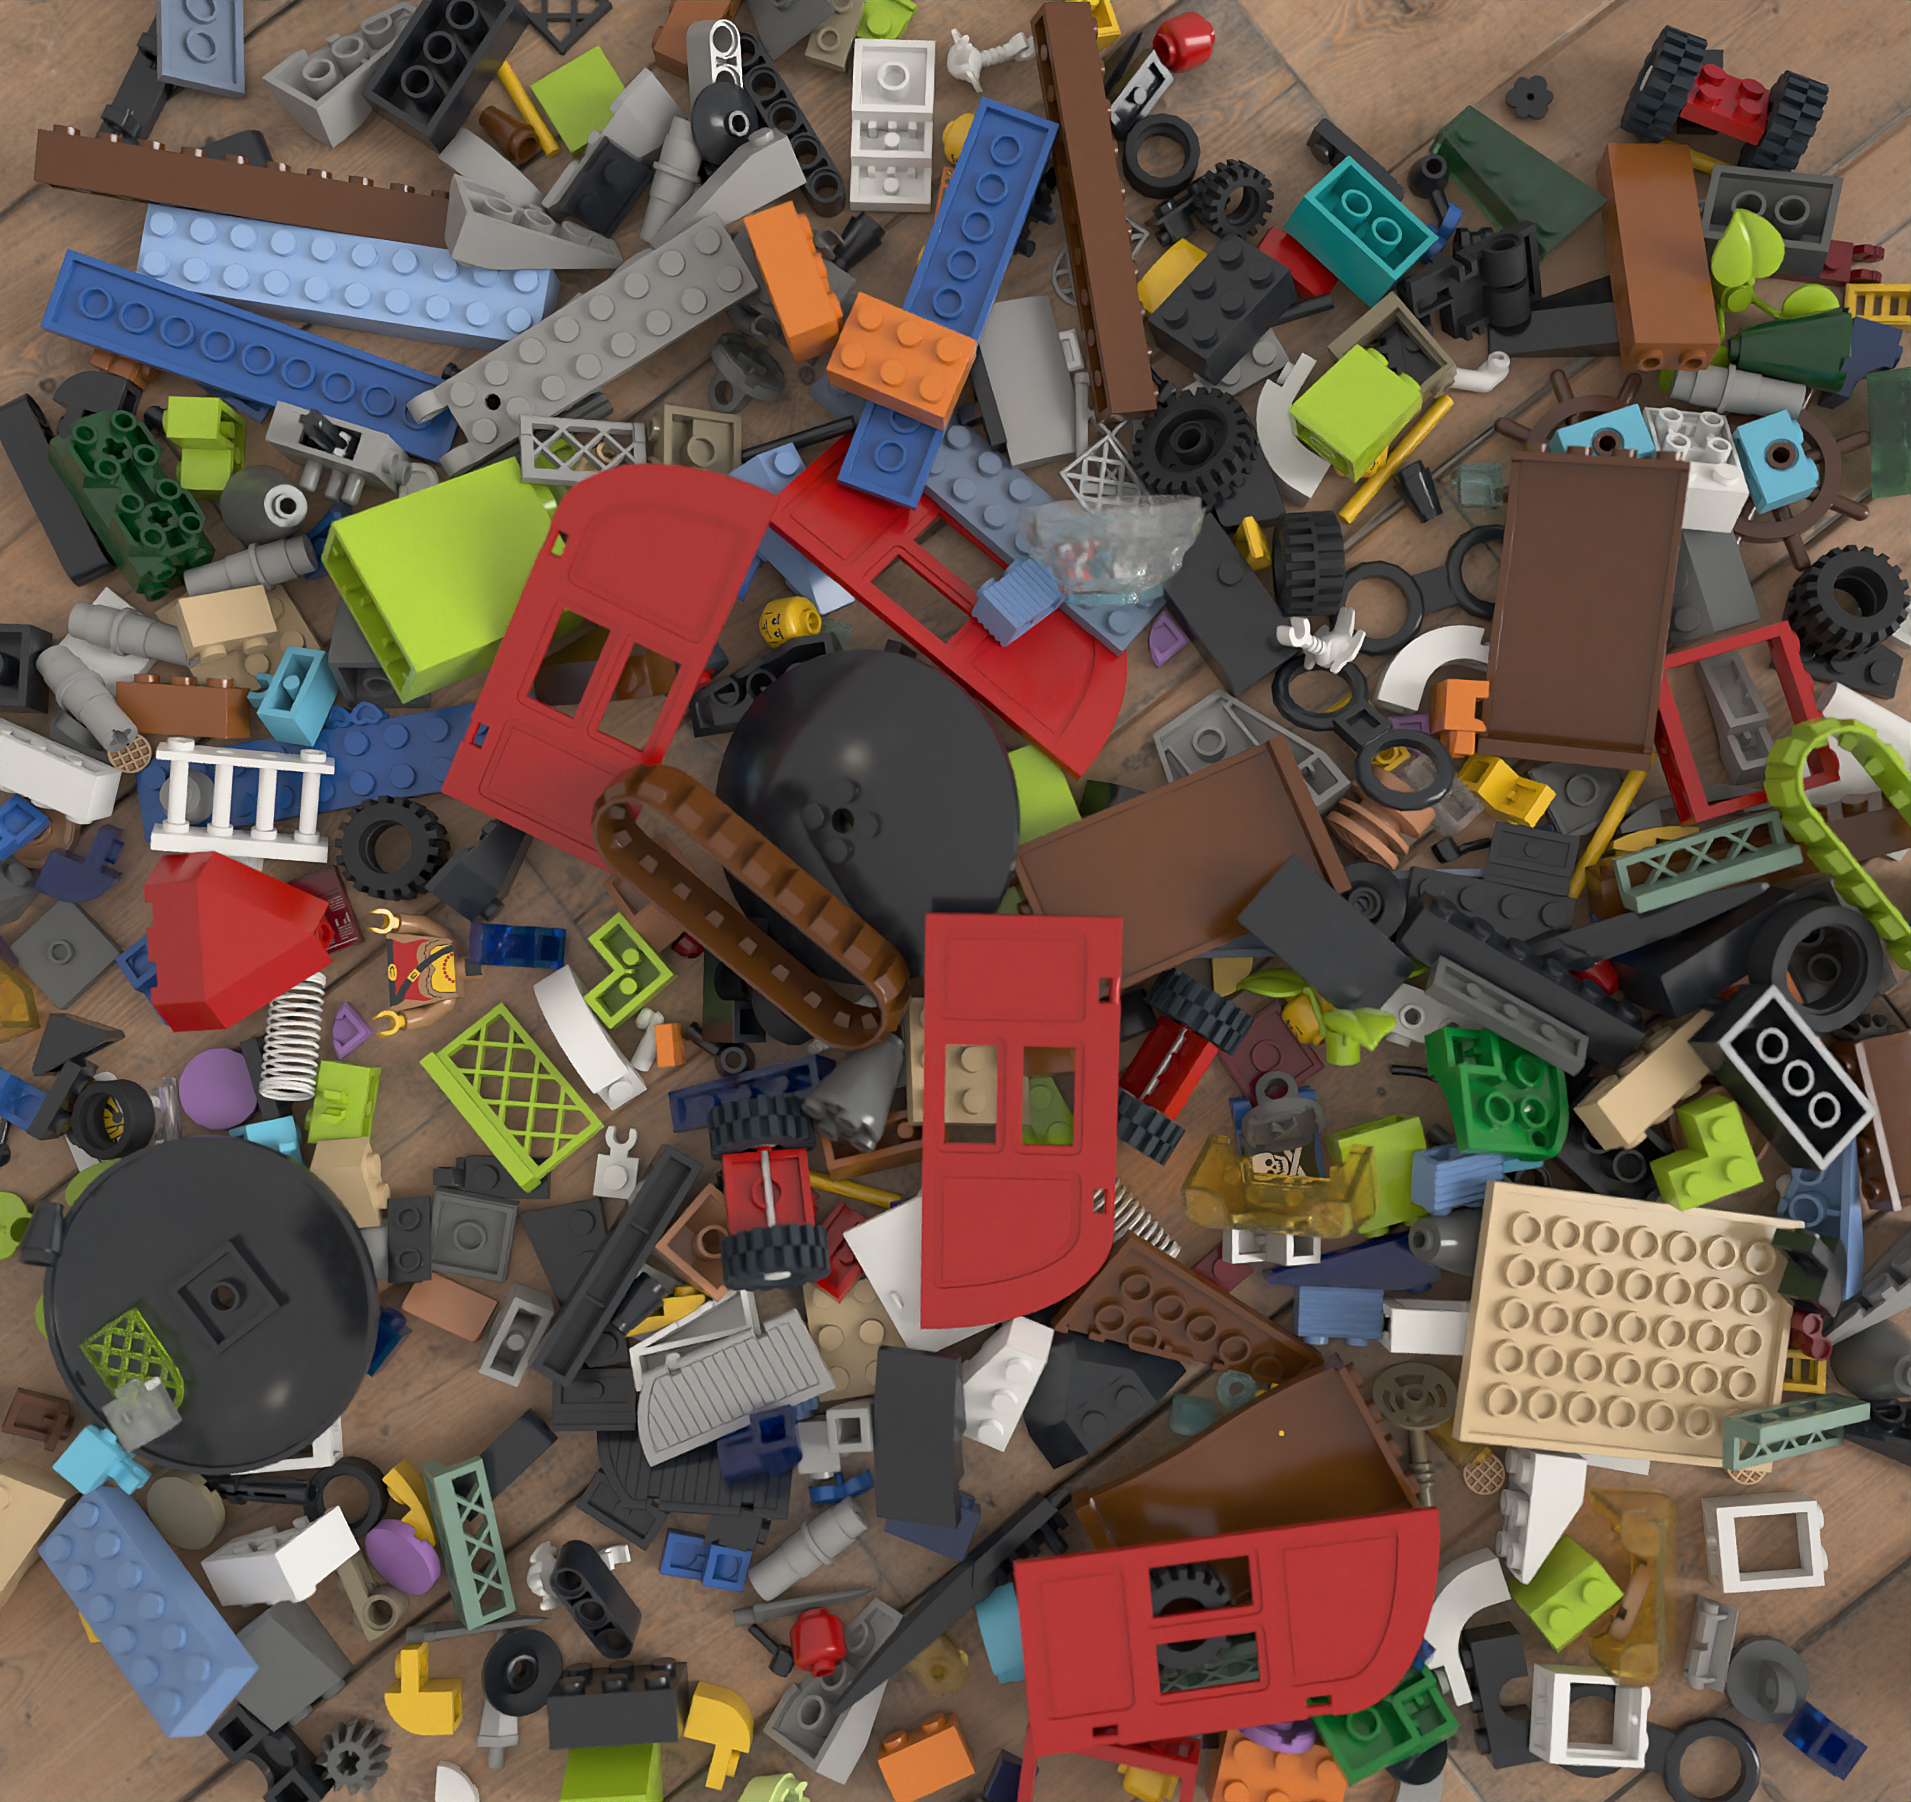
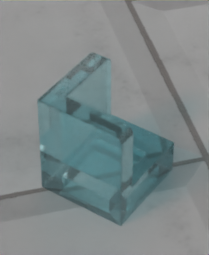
M1461 463L1450 474V483H1457L1458 508H1482L1483 514H1492L1503 504L1502 463Z

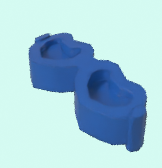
M1450 201L1448 203V212L1440 229L1431 223L1427 225L1439 239L1421 260V263L1424 265L1429 263L1430 257L1442 250L1460 222L1464 211Z
M367 701L358 704L353 711L335 705L330 709L323 725L327 726L330 730H335L337 727L348 728L352 724L365 726L371 723L378 725L383 719L389 718L390 715L381 706Z
M869 1468L866 1472L851 1478L845 1483L842 1472L835 1473L837 1486L814 1488L808 1486L812 1504L827 1505L839 1503L847 1496L856 1498L873 1488L874 1483Z

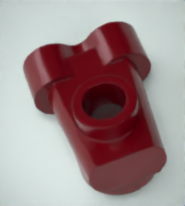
M1793 1308L1788 1344L1800 1349L1804 1355L1818 1361H1825L1832 1354L1831 1342L1821 1334L1823 1328L1821 1317L1815 1313Z

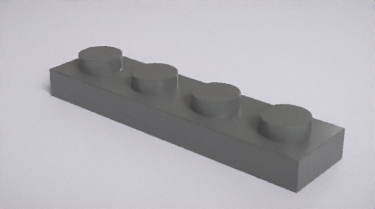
M1441 955L1432 964L1424 994L1573 1076L1584 1067L1589 1037Z

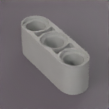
M726 19L694 21L689 26L686 35L691 111L698 94L706 86L715 83V81L716 83L731 82L743 89L740 36L735 24ZM732 120V126L735 130L734 120Z

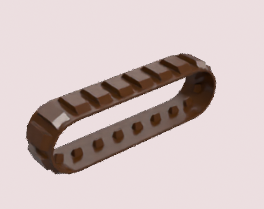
M640 763L620 772L604 789L601 796L594 802L591 818L593 842L600 858L634 890L805 1031L826 1045L843 1050L864 1049L883 1043L890 1032L896 1031L908 1010L913 990L909 985L910 972L903 956L879 932L695 778L677 767L663 764L646 766ZM628 801L646 805L663 815L860 979L877 997L878 1007L857 1005L836 993L648 837L634 822L628 808Z

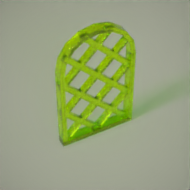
M136 1307L112 1323L105 1325L102 1330L78 1345L117 1403L131 1418L142 1423H156L168 1418L180 1407L184 1396L183 1379L179 1370ZM128 1317L126 1330L114 1328V1326ZM134 1321L142 1333L133 1332ZM105 1333L103 1346L91 1343ZM112 1334L125 1336L123 1350L110 1348ZM132 1338L145 1341L143 1354L130 1352ZM151 1346L159 1358L150 1356ZM91 1350L102 1352L101 1363ZM109 1354L122 1356L120 1370L107 1368ZM129 1358L142 1361L140 1375L126 1372ZM148 1362L162 1365L160 1379L146 1376ZM168 1371L172 1375L174 1382L166 1380ZM110 1375L119 1377L118 1386H116ZM125 1378L139 1381L137 1395L123 1392ZM145 1382L159 1385L157 1399L143 1396ZM165 1387L176 1389L174 1403L163 1400ZM125 1399L136 1401L134 1410L127 1404ZM142 1403L156 1405L154 1416L140 1414ZM162 1407L170 1408L167 1413L161 1415Z

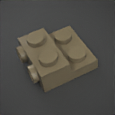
M664 404L654 413V417H649L646 426V438L648 441L654 442L653 457H649L647 463L685 465L725 475L741 466L742 416Z

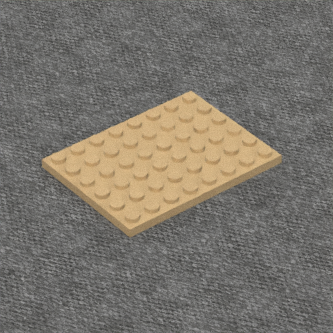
M1487 1180L1452 1437L1466 1442L1723 1468L1724 1417L1781 1403L1793 1307L1777 1292L1788 1260L1771 1242L1776 1228L1794 1232L1795 1228H1804L1805 1222L1790 1218L1695 1207L1681 1212L1665 1202ZM1740 1439L1739 1455L1748 1443L1747 1441ZM1773 1461L1740 1470L1771 1473Z

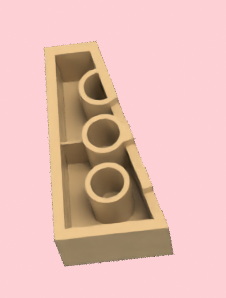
M1696 1008L1679 1020L1669 1017L1658 1021L1652 1027L1655 1033L1649 1038L1647 1036L1644 1037L1635 1047L1637 1052L1628 1056L1615 1071L1618 1076L1614 1074L1601 1080L1574 1108L1575 1112L1604 1150L1621 1146L1628 1150L1638 1145L1646 1138L1647 1134L1644 1131L1651 1124H1658L1672 1115L1675 1111L1672 1105L1679 1099H1686L1696 1093L1702 1087L1699 1081L1705 1075L1713 1074L1687 1042L1714 1014L1713 1012Z
M12 1458L0 1463V1611L18 1587V1582L28 1568L33 1566L40 1556L37 1549L65 1518L73 1504L83 1495L66 1479Z

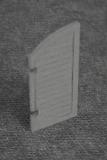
M796 1308L764 1321L763 1325L767 1332L759 1336L750 1327L676 1359L680 1370L672 1374L666 1364L642 1374L644 1382L638 1405V1430L640 1442L650 1467L836 1388V1383Z

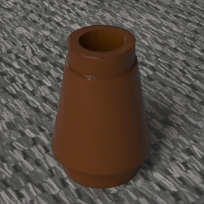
M488 106L482 111L479 117V125L509 160L523 163L535 154L539 145V138L535 134L533 126L497 109L495 106Z

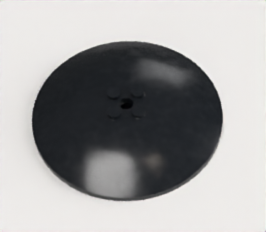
M855 649L820 655L797 665L772 682L753 701L730 738L720 767L715 796L888 940L903 956L910 972L909 979L925 975L926 912L995 914L1009 887L1019 848L1021 819L1016 778L1006 748L987 714L969 693L940 670L912 657L883 650ZM845 808L854 817V825L849 832L844 831L839 823V815ZM723 866L728 884L743 913L748 918H767L768 936L812 973L820 977L840 983L866 986L860 979Z
M217 1135L186 1136L170 1139L142 1148L104 1170L79 1195L64 1217L63 1256L57 1258L55 1267H46L44 1278L43 1310L50 1350L57 1369L77 1404L102 1431L105 1428L111 1431L117 1437L115 1441L130 1452L150 1462L183 1472L225 1475L254 1471L276 1464L304 1449L328 1430L348 1408L362 1385L375 1350L379 1327L378 1284L367 1244L355 1220L329 1186L308 1168L273 1148L245 1139ZM220 1286L229 1287L235 1295L233 1306H225L220 1302L218 1298Z

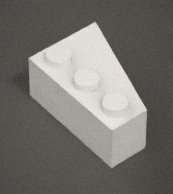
M732 1288L725 1293L719 1302L712 1300L705 1303L699 1309L630 1348L629 1353L636 1392L641 1391L644 1382L642 1374L666 1364L672 1374L680 1370L676 1359L750 1327L754 1329L757 1336L761 1335L754 1293L745 1292V1289L734 1291Z
M1022 1316L1010 1319L982 1345V1349L971 1360L967 1359L962 1363L967 1425L963 1436L1004 1452L1047 1362L1054 1333L1053 1329Z
M339 1505L328 1508L325 1514L311 1523L307 1515L293 1521L295 1528L278 1533L274 1525L233 1538L200 1562L221 1605L248 1607L255 1603L266 1602L267 1605H272L285 1600L297 1603L312 1595L316 1591L315 1585L360 1550Z

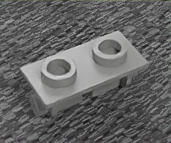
M1698 1595L1682 1675L1683 1678L1687 1679V1686L1698 1690H1703L1705 1686L1724 1693L1739 1609Z

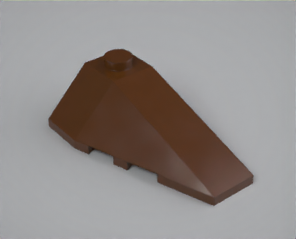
M599 626L543 659L533 682L538 701L548 706L580 704L611 630ZM635 642L610 702L648 698L670 692L676 678L674 661Z

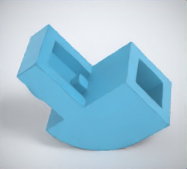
M1011 1582L1005 1586L995 1587L988 1597L975 1605L986 1652L993 1673L997 1675L1000 1684L1025 1679L1017 1596Z

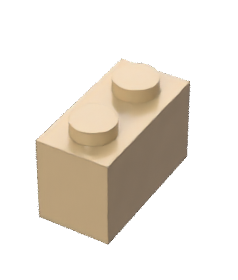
M263 584L178 599L173 612L187 658L201 657V660L204 662L221 659L227 655V652L243 649L244 653H255L265 650L269 647L268 644H271L278 631Z
M368 1137L318 1141L310 1171L328 1185L343 1202L358 1228L380 1226L384 1209H388V1199H391L389 1185L382 1183L380 1157L378 1153L373 1154Z

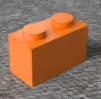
M955 1711L946 1716L943 1713L931 1715L922 1721L921 1727L908 1733L905 1730L896 1731L888 1735L882 1741L883 1744L879 1745L877 1762L895 1802H912L975 1773V1757Z

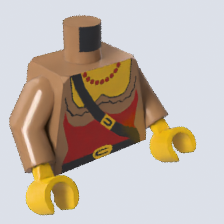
M379 908L369 911V913H380L384 918V923L379 929L367 927V929L372 933H386L390 1011L378 1013L372 1020L380 1017L386 1018L390 1023V1028L388 1031L377 1033L378 1037L385 1038L396 1033L399 1028L402 1031L433 1025L454 1009L456 999L465 997V980L486 978L487 964L485 955L464 956L462 940L453 939L449 928L424 915L395 913L392 915L388 910Z

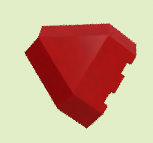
M205 851L162 855L144 884L145 902H152L154 927L147 928L149 962H156L158 987H151L152 1006L173 1032L228 1029L334 962L326 949L335 932L323 916L330 903L221 853Z

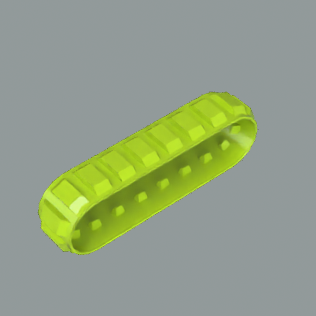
M1821 717L1793 725L1789 736L1776 740L1765 761L1767 764L1765 771L1766 780L1763 784L1769 804L1775 807L1782 815L1780 822L1796 841L1804 842L1809 848L1807 855L1822 873L1832 876L1835 880L1833 887L1850 906H1856L1861 914L1870 921L1879 938L1886 942V952L1899 968L1908 970L1911 973L1910 926L1905 922L1895 906H1892L1875 885L1876 883L1869 874H1866L1842 841H1839L1825 824L1820 814L1812 808L1803 791L1802 771L1807 755L1812 749L1828 745V736H1833L1838 740L1837 746L1851 752L1911 826V775L1904 768L1906 763L1890 743H1884L1877 738V730L1854 718L1836 719L1835 717Z

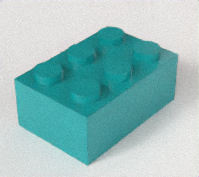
M1349 155L1302 198L1283 226L1289 234L1370 308L1374 307L1402 279L1406 278L1439 239L1434 232Z

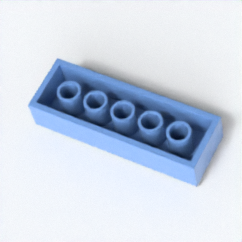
M100 1486L83 1495L37 1549L168 1738L203 1736L259 1669V1666L131 1494L128 1495L123 1489Z

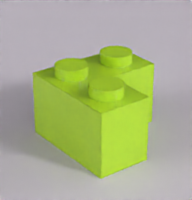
M169 396L168 410L164 411L162 421L167 438L182 448V461H179L176 467L177 482L181 488L189 490L195 499L220 500L221 493H223L229 478L234 473L245 468L247 421L219 398Z
M618 912L588 938L614 971L586 994L583 999L609 1029H618L677 979L680 974L661 952L658 953L629 924L622 912Z
M1716 1093L1675 1108L1689 1147L1649 1162L1663 1202L1681 1212L1763 1182L1736 1102Z

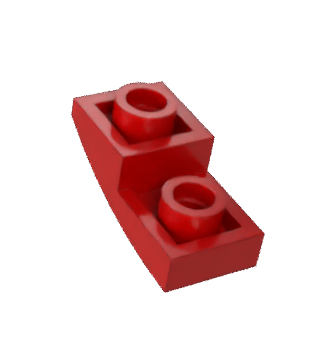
M1275 227L1267 230L1256 247L1290 269L1295 290L1305 300L1331 292L1339 280L1293 236Z

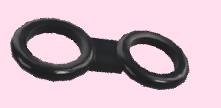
M1491 524L1472 528L1461 534L1450 547L1444 566L1415 575H1410L1399 565L1381 560L1361 562L1346 570L1342 602L1337 613L1329 615L1332 628H1335L1341 607H1345L1348 593L1352 587L1362 580L1370 578L1384 579L1397 586L1406 599L1407 615L1402 628L1398 633L1389 638L1372 639L1364 637L1358 653L1372 657L1392 655L1407 646L1420 631L1424 616L1457 605L1469 615L1493 620L1495 602L1490 603L1480 600L1469 592L1463 582L1461 567L1464 556L1475 545L1492 541L1503 544L1505 526ZM1355 629L1353 630L1352 637L1357 633Z
M1304 653L1288 660L1277 670L1271 685L1273 704L1283 718L1299 728L1315 732L1334 731L1357 753L1353 763L1356 783L1368 798L1382 807L1400 812L1421 811L1438 804L1450 792L1456 775L1452 755L1442 742L1426 732L1410 728L1392 729L1393 725L1368 703L1370 693L1367 678L1357 665L1348 662L1336 673L1351 688L1352 698L1343 708L1328 713L1308 711L1297 705L1289 695L1288 687L1298 675L1317 670L1331 672L1329 668H1324L1315 663L1312 669L1307 670L1304 667L1306 657ZM1392 747H1409L1419 750L1431 759L1436 766L1437 778L1429 787L1420 791L1400 792L1389 789L1380 783L1373 774L1371 764L1373 759L1382 751Z
M1570 1682L1569 1705L1577 1699L1586 1696L1603 1697L1615 1705L1616 1685ZM1710 1716L1688 1720L1675 1731L1646 1721L1648 1749L1645 1752L1644 1768L1662 1775L1666 1791L1675 1802H1750L1759 1785L1761 1763L1755 1744L1741 1727L1727 1719ZM1717 1736L1732 1742L1738 1749L1741 1760L1740 1776L1734 1787L1722 1796L1711 1799L1697 1797L1690 1793L1682 1783L1680 1776L1681 1758L1686 1748L1697 1739ZM1558 1764L1576 1776L1600 1778L1611 1775L1622 1768Z

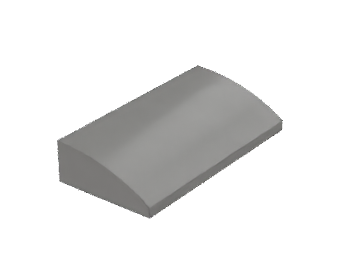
M1049 296L1026 297L994 303L979 345L1007 438L1006 452L1012 469L1018 468L1022 471L1076 456V397Z

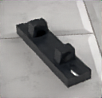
M156 15L148 32L142 33L136 45L139 50L112 104H107L101 115L103 122L98 132L121 136L125 144L138 146L139 139L148 140L174 87V84L158 81L157 62L152 61L154 56L157 57Z
M978 345L976 358L969 372L975 402L957 408V416L961 426L966 424L969 427L982 425L993 452L998 451L1002 454L1006 452L1007 438L980 345Z

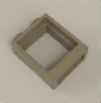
M1393 291L1327 346L1330 358L1337 363L1356 344L1364 349L1397 321L1438 368L1433 375L1420 385L1421 390L1419 393L1422 394V403L1431 395L1437 398L1444 394L1454 384L1455 380L1453 377L1457 374L1456 363ZM1422 407L1416 412V414L1410 419V421L1413 420L1421 412Z

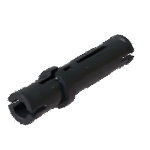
M251 1473L237 1475L201 1474L207 1481L203 1485L210 1492L215 1489L221 1499L229 1500L230 1503L235 1505H243L248 1501L312 1507V1505L317 1503L320 1496V1484L316 1479L256 1476Z

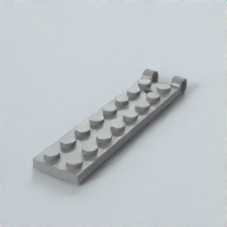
M714 212L437 387L416 396L406 404V407L417 424L425 423L441 414L447 408L450 409L469 440L468 443L454 448L439 459L448 476L455 478L519 439V426L517 424L519 414L555 417L760 290L761 287L721 218ZM491 394L498 395L501 401L500 407L496 410H491L487 406V398Z

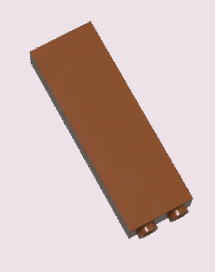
M1607 143L1596 170L1622 368L1642 371L1683 370L1693 372L1707 370L1721 343L1689 144Z

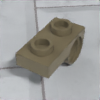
M832 0L836 12L812 30L805 52L807 62L845 74L848 73L854 58L856 34L867 0Z
M362 1547L336 1568V1583L342 1593H347L353 1606L352 1618L354 1624L360 1632H364L368 1642L383 1636L406 1613L409 1606L408 1594L396 1589L390 1583L378 1585ZM377 1600L388 1602L392 1607L393 1615L382 1614L377 1607Z

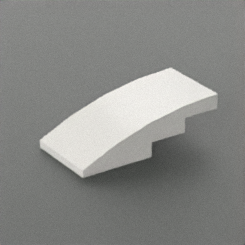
M855 39L850 209L852 211L931 213L935 41Z

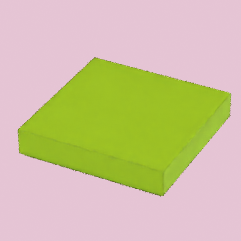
M599 45L530 85L532 92L573 158L585 152L589 144L586 140L594 129L599 132L604 130L615 115L609 109L610 106L625 89Z

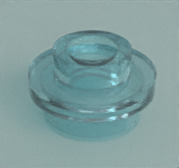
M1228 1370L1227 1373L1224 1372L1216 1383L1218 1400L1225 1408L1232 1411L1253 1399L1258 1391L1257 1383L1250 1374L1234 1370ZM1234 1382L1243 1384V1391L1238 1396L1229 1394V1387Z

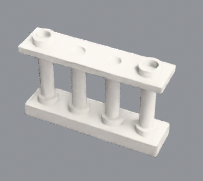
M183 737L168 738L167 743H159L156 750V759L171 760L168 817L163 820V824L155 823L151 834V850L189 853L216 851L229 856L327 863L328 837L320 836V832L316 831L320 775L321 773L334 774L335 758L326 757V752L315 749H303L299 755L194 745L195 741L193 739ZM189 762L216 764L212 823H208L207 827L189 826V822L185 820ZM233 766L260 768L256 826L251 827V831L233 830L234 826L229 824ZM277 769L303 772L299 829L295 830L294 834L277 833V829L273 827Z

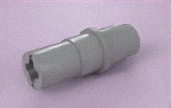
M673 116L669 133L666 134L659 160L658 162L654 161L652 166L656 168L649 192V203L639 234V238L647 242L691 198L695 183L699 184L701 180L697 175L703 155L694 142L691 122Z
M1728 364L1726 368L1709 365L1707 370L1693 372L1675 370L1670 385L1669 398L1686 401L1690 405L1712 408L1714 413L1723 414L1724 411L1749 416L1755 414L1766 417L1787 409L1791 420H1797L1804 402L1806 385L1762 377V374L1736 370V365Z
M303 534L263 545L258 542L252 543L247 550L227 555L225 559L184 571V581L190 597L263 584L264 590L268 592L274 590L277 584L300 578L302 574L317 570L318 560L309 538Z
M79 602L70 613L68 629L72 637L85 640L92 645L112 649L116 655L125 657L131 654L146 659L154 658L189 668L195 667L201 658H187L177 626L162 623L155 618L139 615L135 609L126 607L120 610L101 604L92 605Z
M64 645L49 647L39 655L36 661V668L44 677L45 683L56 695L55 700L63 710L71 712L79 723L85 725L105 750L117 752L125 749L135 740L138 732L136 725L116 704L114 697L105 688V682L99 673L90 670L79 657L75 656Z
M847 1496L838 1504L831 1505L813 1520H804L800 1525L801 1529L783 1541L779 1548L749 1569L750 1581L764 1600L767 1602L772 1601L801 1578L808 1577L822 1565H831L835 1562L838 1553L856 1541V1537L870 1527L867 1515L854 1498Z

